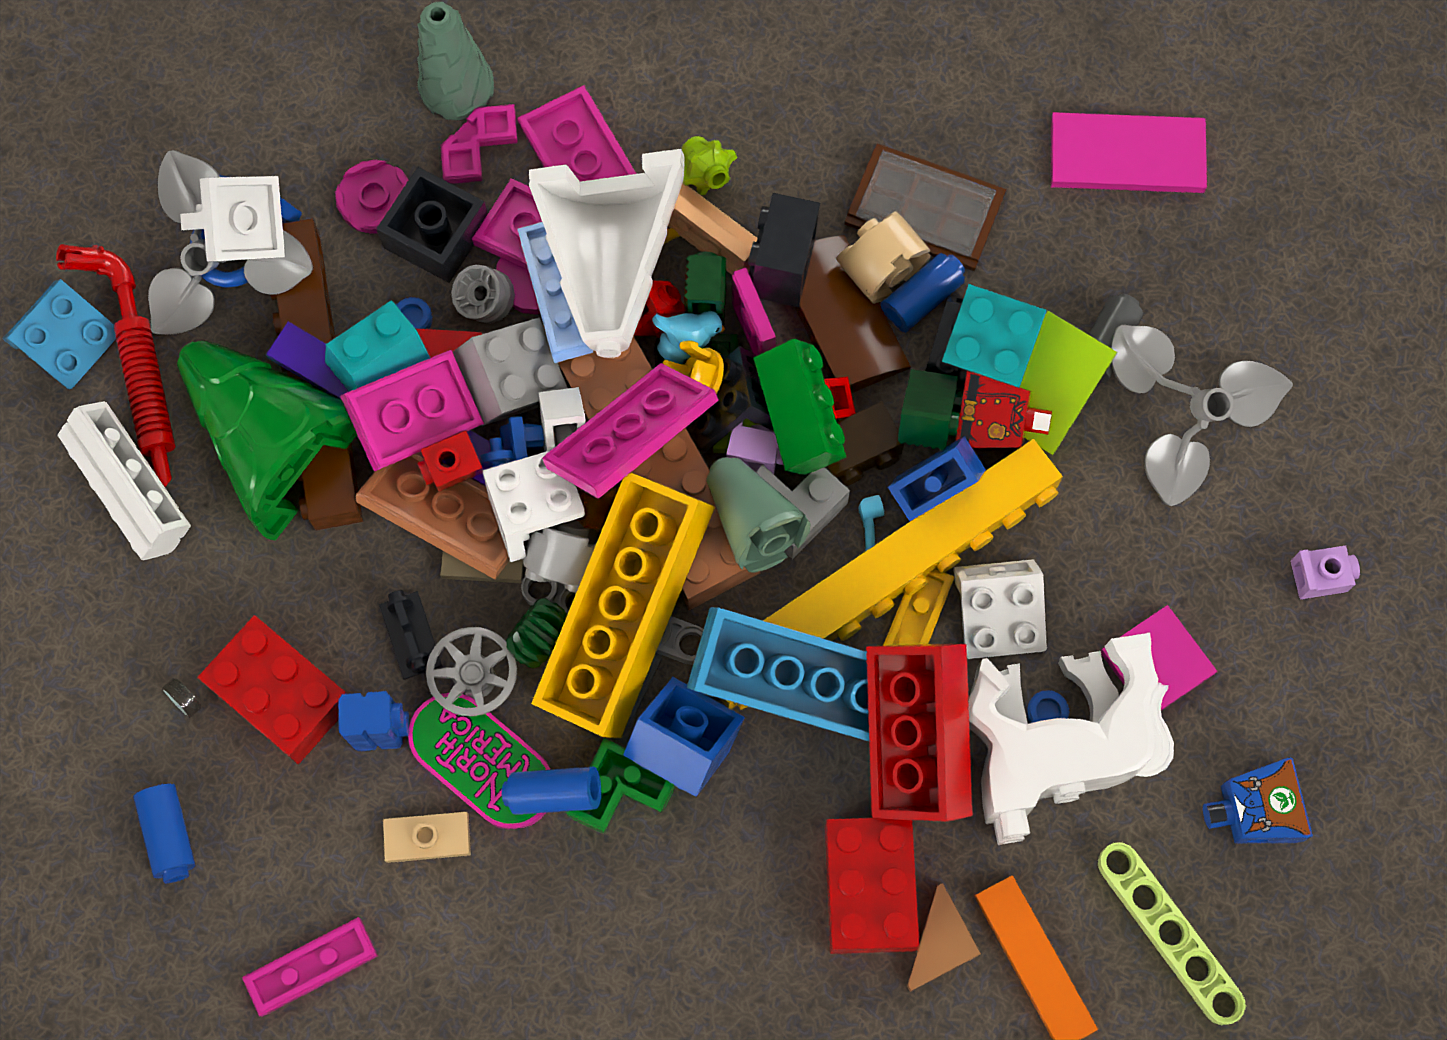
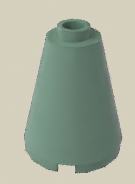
M721 458L710 467V473L707 476L706 482L735 561L742 570L743 567L751 573L767 570L788 558L784 551L793 543L797 548L804 543L810 533L811 525L806 515L741 459Z

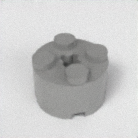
M584 515L578 519L529 533L530 540H527L525 549L526 557L523 558V564L526 567L525 576L537 582L552 580L563 583L564 588L576 593L601 534L603 522Z

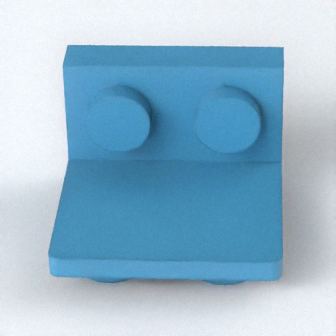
M59 279L50 285L2 339L14 349H20L64 387L72 389L116 340L114 324L63 280Z

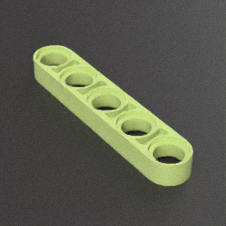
M1122 842L1108 845L1099 855L1098 868L1110 887L1205 1015L1212 1022L1219 1025H1228L1238 1021L1243 1016L1246 1008L1245 999L1240 990L1136 851L1130 845ZM1120 851L1127 856L1129 868L1126 873L1115 874L1109 870L1106 859L1110 852ZM1146 886L1154 892L1155 904L1151 909L1143 910L1135 905L1133 892L1136 887ZM1172 921L1180 927L1182 937L1177 945H1168L1161 940L1159 928L1163 922ZM1190 957H1200L1206 962L1208 974L1203 981L1192 980L1187 975L1185 966ZM1219 992L1229 994L1235 1002V1010L1230 1017H1221L1213 1009V998Z

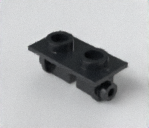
M398 590L388 595L389 601L381 603L379 606L403 680L426 672L429 656L436 644L418 591L405 595L403 590ZM440 656L437 657L434 669L443 666Z

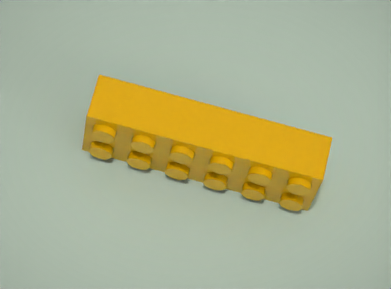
M632 472L623 478L531 704L599 736L622 737L715 506Z

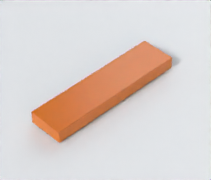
M1013 875L976 894L974 897L1052 1039L1081 1040L1097 1031L1096 1024Z

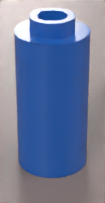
M939 253L881 302L884 314L900 331H909L964 284L963 273H965V269L962 263L953 255L947 256Z
M594 766L512 772L508 777V781H505L502 786L503 803L506 807L510 808L514 815L597 809L601 801L600 776Z
M162 784L137 792L133 798L153 877L163 878L166 884L188 878V870L194 868L196 864L176 786L174 784Z

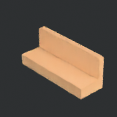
M682 183L668 227L677 231L681 237L701 252H713L718 256L725 257L726 271L733 275L734 271L745 267L749 273L750 251L753 241L757 242V237L688 185L685 186Z

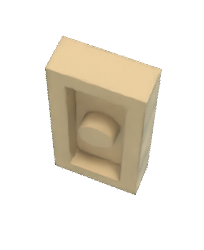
M468 812L383 819L385 862L387 863L471 855Z

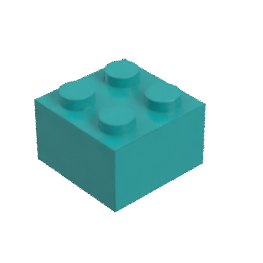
M969 284L942 362L1020 387L1047 310Z

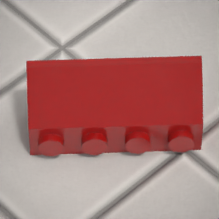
M967 644L866 646L872 818L947 822L972 816Z

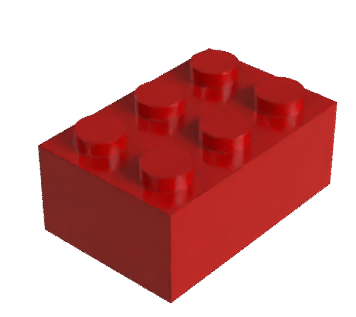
M255 615L197 677L298 765L339 720L338 699H340L341 694H347Z
M884 818L827 819L825 824L830 954L916 951L919 948L912 820Z

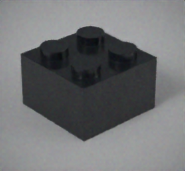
M417 167L376 230L384 249L450 283L473 248L472 238L488 213L483 200Z
M773 193L770 206H762L757 227L759 230L757 242L753 241L748 265H750L749 275L760 299L799 307L816 240L820 209L819 202Z

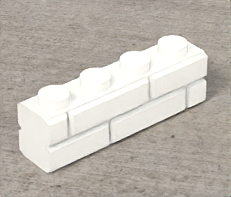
M103 401L74 408L67 419L68 423H65L58 433V437L68 450L70 457L89 481L90 487L97 493L109 511L111 518L118 524L130 542L132 549L141 560L144 561L169 554L179 544L180 538L184 537L191 527L190 523L183 513L180 512L179 507L142 453L136 448L135 443L107 402Z

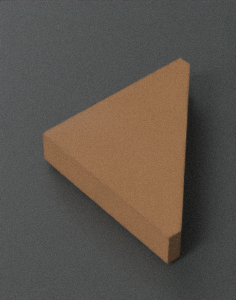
M943 883L935 889L907 984L910 992L980 955L974 940Z

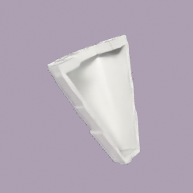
M681 149L642 154V169L645 173L580 182L567 165L529 170V187L547 233L545 236L562 277L559 283L583 342L590 349L596 351L600 357H618L621 355V352L629 348L653 285L651 276L664 245L667 227L683 183L684 154Z

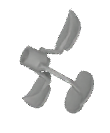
M176 150L168 151L161 163L158 175V195L165 213L178 223H181L180 214L196 213V205L202 204L200 179L219 178L218 172L205 161ZM202 229L194 230V233L190 236L192 243L182 250L181 264L184 269H165L158 273L150 284L148 302L151 314V332L154 334L170 335L192 330L204 323L213 312L215 296L209 287L199 283L202 278L201 275L215 269L220 262L224 263L233 260L207 261L205 239L201 238ZM284 230L285 257L244 259L247 260L244 266L245 277L249 284L261 293L280 294L286 292L312 273L313 265L306 249L295 237Z
M1120 325L1116 328L1112 337L1110 348L1118 353L1111 362L1115 377L1126 389L1139 394L1146 393L1151 390L1157 381L1163 386L1192 396L1190 410L1198 422L1184 433L1182 439L1173 434L1158 437L1151 443L1145 454L1144 466L1147 478L1162 502L1168 506L1177 505L1188 499L1201 486L1208 474L1210 467L1209 451L1202 443L1190 442L1193 435L1201 429H1206L1209 422L1225 420L1228 417L1234 423L1244 427L1260 425L1273 415L1283 397L1293 386L1291 380L1272 367L1254 361H1238L1230 364L1221 372L1219 376L1220 388L1200 390L1198 387H1190L1162 376L1172 368L1175 353L1171 340L1160 330L1149 326Z

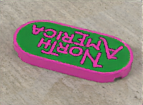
M443 693L441 695L446 699L449 693ZM464 694L453 703L463 708L477 707L475 700ZM434 697L425 701L416 710L409 725L408 736L413 755L426 770L483 819L498 828L517 829L533 825L546 814L514 815L510 808L504 805L502 786L505 781H508V777L512 772L551 769L540 754L490 712L478 716L454 714L444 709Z

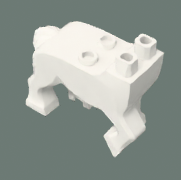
M1150 633L1113 638L1104 646L1110 659L1119 667L1124 675L1125 684L1120 695L1105 671L1101 651L1090 652L1088 657L1074 660L1073 655L1060 658L1058 664L1064 676L1076 683L1088 700L1090 721L1055 718L1028 724L1021 691L1020 663L1007 665L1008 669L998 671L988 658L981 660L977 667L974 684L968 698L969 729L988 748L981 778L982 803L985 824H994L997 845L1024 840V836L1030 833L1027 815L1032 811L1039 799L1053 797L1055 804L1072 802L1079 799V794L1087 791L1106 789L1124 783L1134 776L1148 777L1157 775L1168 767L1173 759L1174 742L1167 725L1161 717L1162 698L1168 690V685H1162L1158 682L1151 654Z

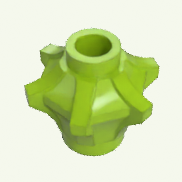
M700 136L690 138L684 143L681 150L684 154L683 184L685 186L693 184L697 187V192L700 195H705L710 188H721L731 179L728 171L731 163L737 159L734 150L721 149L719 140L708 142Z

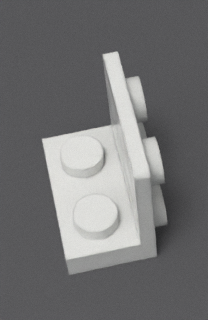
M550 451L483 470L489 501L510 562L526 557L523 542L530 540L529 533L578 519L585 515L576 485L546 469L542 457Z
M1034 559L953 567L955 585L961 594L963 643L967 644V659L1044 652L1047 649L1043 572Z

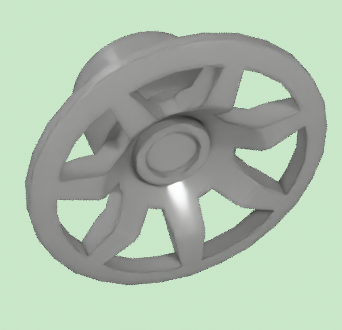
M481 627L461 628L443 637L432 650L426 668L427 684L435 700L444 709L461 716L484 715L502 705L513 690L517 676L516 659L506 649L507 642L498 634ZM474 635L470 654L464 655L451 644L453 640L462 636ZM482 636L495 641L502 650L488 657L481 655ZM446 648L456 662L454 667L434 670L437 657ZM505 657H507L509 664L507 681L496 676L493 668ZM435 678L453 680L455 685L446 699L438 691ZM494 686L503 688L496 699L484 705L483 697L487 696ZM464 694L475 699L477 707L463 708L453 703Z

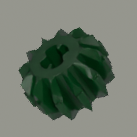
M547 598L536 600L508 634V638L505 640L507 642L506 649L514 655L513 657L520 664H524L532 669L539 667L552 653L568 614L556 602H551Z

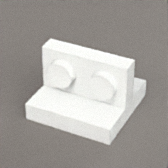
M278 176L200 179L202 204L196 205V213L180 214L182 230L204 229L207 261L285 257Z

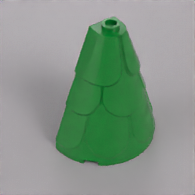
M204 340L190 342L180 351L177 366L202 427L208 430L221 465L228 473L249 520L265 538L275 541L299 511L290 500L282 498L323 445L347 449L357 436L356 430L341 399L313 388L310 383L273 370L269 363L228 347Z

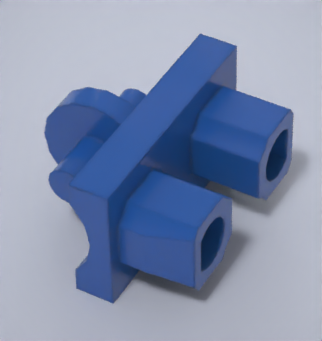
M510 417L508 419L509 423L500 427L501 438L489 440L491 452L480 456L481 466L496 467L528 457V450H540L544 445L542 426L523 424L522 417Z

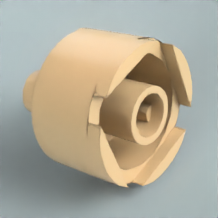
M895 211L881 222H878L875 218L866 222L857 232L860 238L854 245L845 248L837 256L836 260L872 303H878L893 293L889 287L897 285L902 280L906 282L925 266L931 257L928 253L931 250L907 221Z

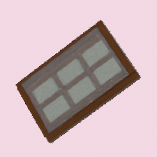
M877 143L849 208L844 225L859 230L869 220L875 218L878 222H881L889 214L897 211L931 250V252H928L931 256L935 257L939 253L947 256L953 255L962 263L964 268L975 271L1006 189Z

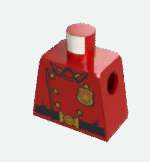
M967 371L956 441L965 436L972 448L1022 447L1025 431L1049 434L1052 411L1030 408L1032 391Z

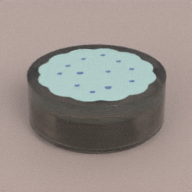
M172 678L162 687L168 698L188 718H191L201 709L200 702L177 678Z

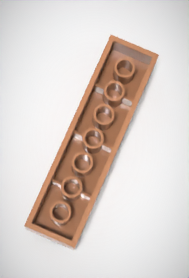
M634 336L629 348L621 352V355L618 357H600L593 350V353L558 362L568 389L579 387L586 422L653 370ZM686 428L632 471L634 474L715 506L706 482L707 476L710 473ZM716 507L680 592L689 610L760 574V571L755 573L748 572L745 567L742 570L736 563Z

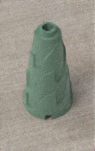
M433 2L424 8L420 15V22L417 23L419 32V56L417 57L419 67L418 91L424 105L431 113L440 114L443 119L463 120L476 108L488 106L487 101L491 94L493 97L494 93L493 72L471 34L464 26L458 10L453 9L444 2Z

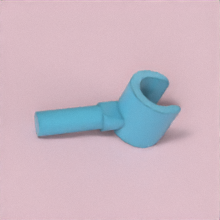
M879 495L864 498L858 507L865 529L866 551L875 546V525L873 519L884 516V508Z

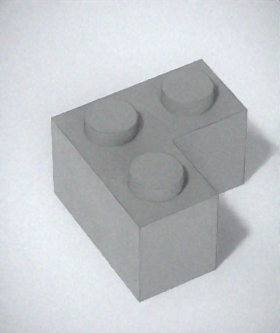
M764 465L756 471L759 476L800 509L811 523L810 533L804 543L799 548L793 543L784 551L792 559L848 504L850 490L825 467L810 473L793 491Z

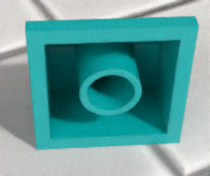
M392 300L327 343L325 350V363L349 392L430 359L417 330Z

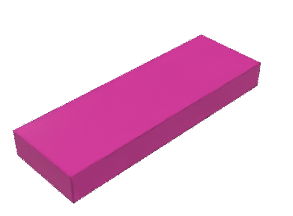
M358 917L243 976L242 979L258 1015L263 1017L378 957V954L361 918Z

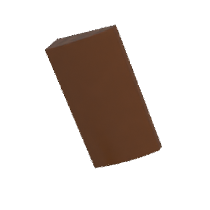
M845 235L815 240L800 305L795 307L812 344L822 357L823 366L829 379L848 376L851 393H854L906 371L911 366L879 302L872 303L836 260L837 256L850 246Z

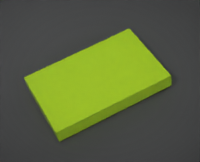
M1047 311L1043 319L1020 387L1032 391L1030 408L1052 411L1048 435L1025 431L1024 438L1029 441L1034 439L1042 449L1054 455L1118 352L1050 311Z

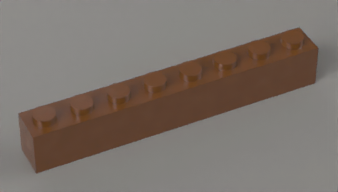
M313 218L282 224L283 230L295 237L306 249L312 261L313 270L310 275L306 276L290 290L280 294H270L272 300H277L279 312L273 313L276 334L279 336L289 321L327 344L336 337L319 230ZM280 366L282 372L287 371L289 376L307 382L302 378L298 377L297 375L293 374L292 372L288 371L287 369L283 368L282 366ZM350 443L347 449L323 445L297 479L298 482H303L305 496H299L303 520H309L316 531L363 522L361 505L356 502V494L359 489L352 443Z

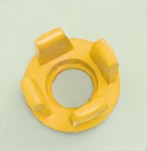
M694 341L680 342V349L690 355L686 363L683 365L664 360L662 364L714 389L717 394L722 383L724 371L721 355L711 348L698 347L699 343Z

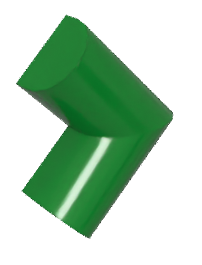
M603 738L590 767L594 766L600 776V805L597 809L567 811L566 814L573 820L593 830L605 833L623 795L662 813L676 786L623 756L626 748Z

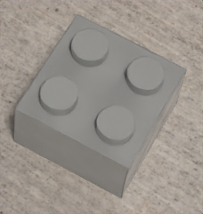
M540 317L472 337L453 351L460 371L484 422L482 426L539 408L538 392L568 389L558 363L553 361L546 332Z

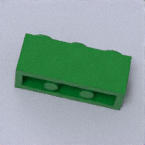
M792 339L754 357L785 471L807 475L846 458L843 447L845 436L842 428L836 422L832 409L834 398L829 387L825 384L821 371L823 360L814 345Z

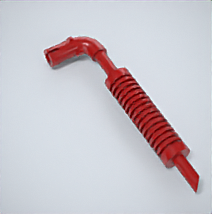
M61 244L57 249L56 261L64 262L57 264L59 269L93 271L97 275H106L110 279L112 290L118 295L122 320L115 323L114 331L133 423L135 425L138 448L143 456L151 457L153 470L164 487H166L172 479L167 453L173 451L176 446L149 319L138 316L133 294L136 284L131 269L121 257L111 251L104 250L103 246L79 247Z

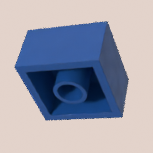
M672 677L638 718L623 756L669 781L679 789L697 797L730 752L745 717L701 692L688 689L687 684Z

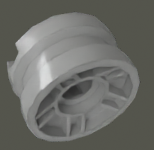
M477 264L466 267L458 274L453 282L451 293L453 304L460 314L466 318L490 324L498 322L508 315L515 298L514 286L507 275L499 270ZM484 288L487 289V296L485 299L484 293L482 292Z

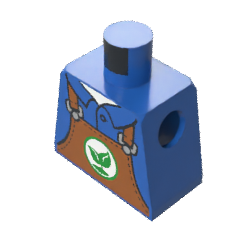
M1292 757L1226 781L1221 785L1224 800L1203 804V815L1207 827L1212 829L1230 825L1234 843H1300L1313 837Z

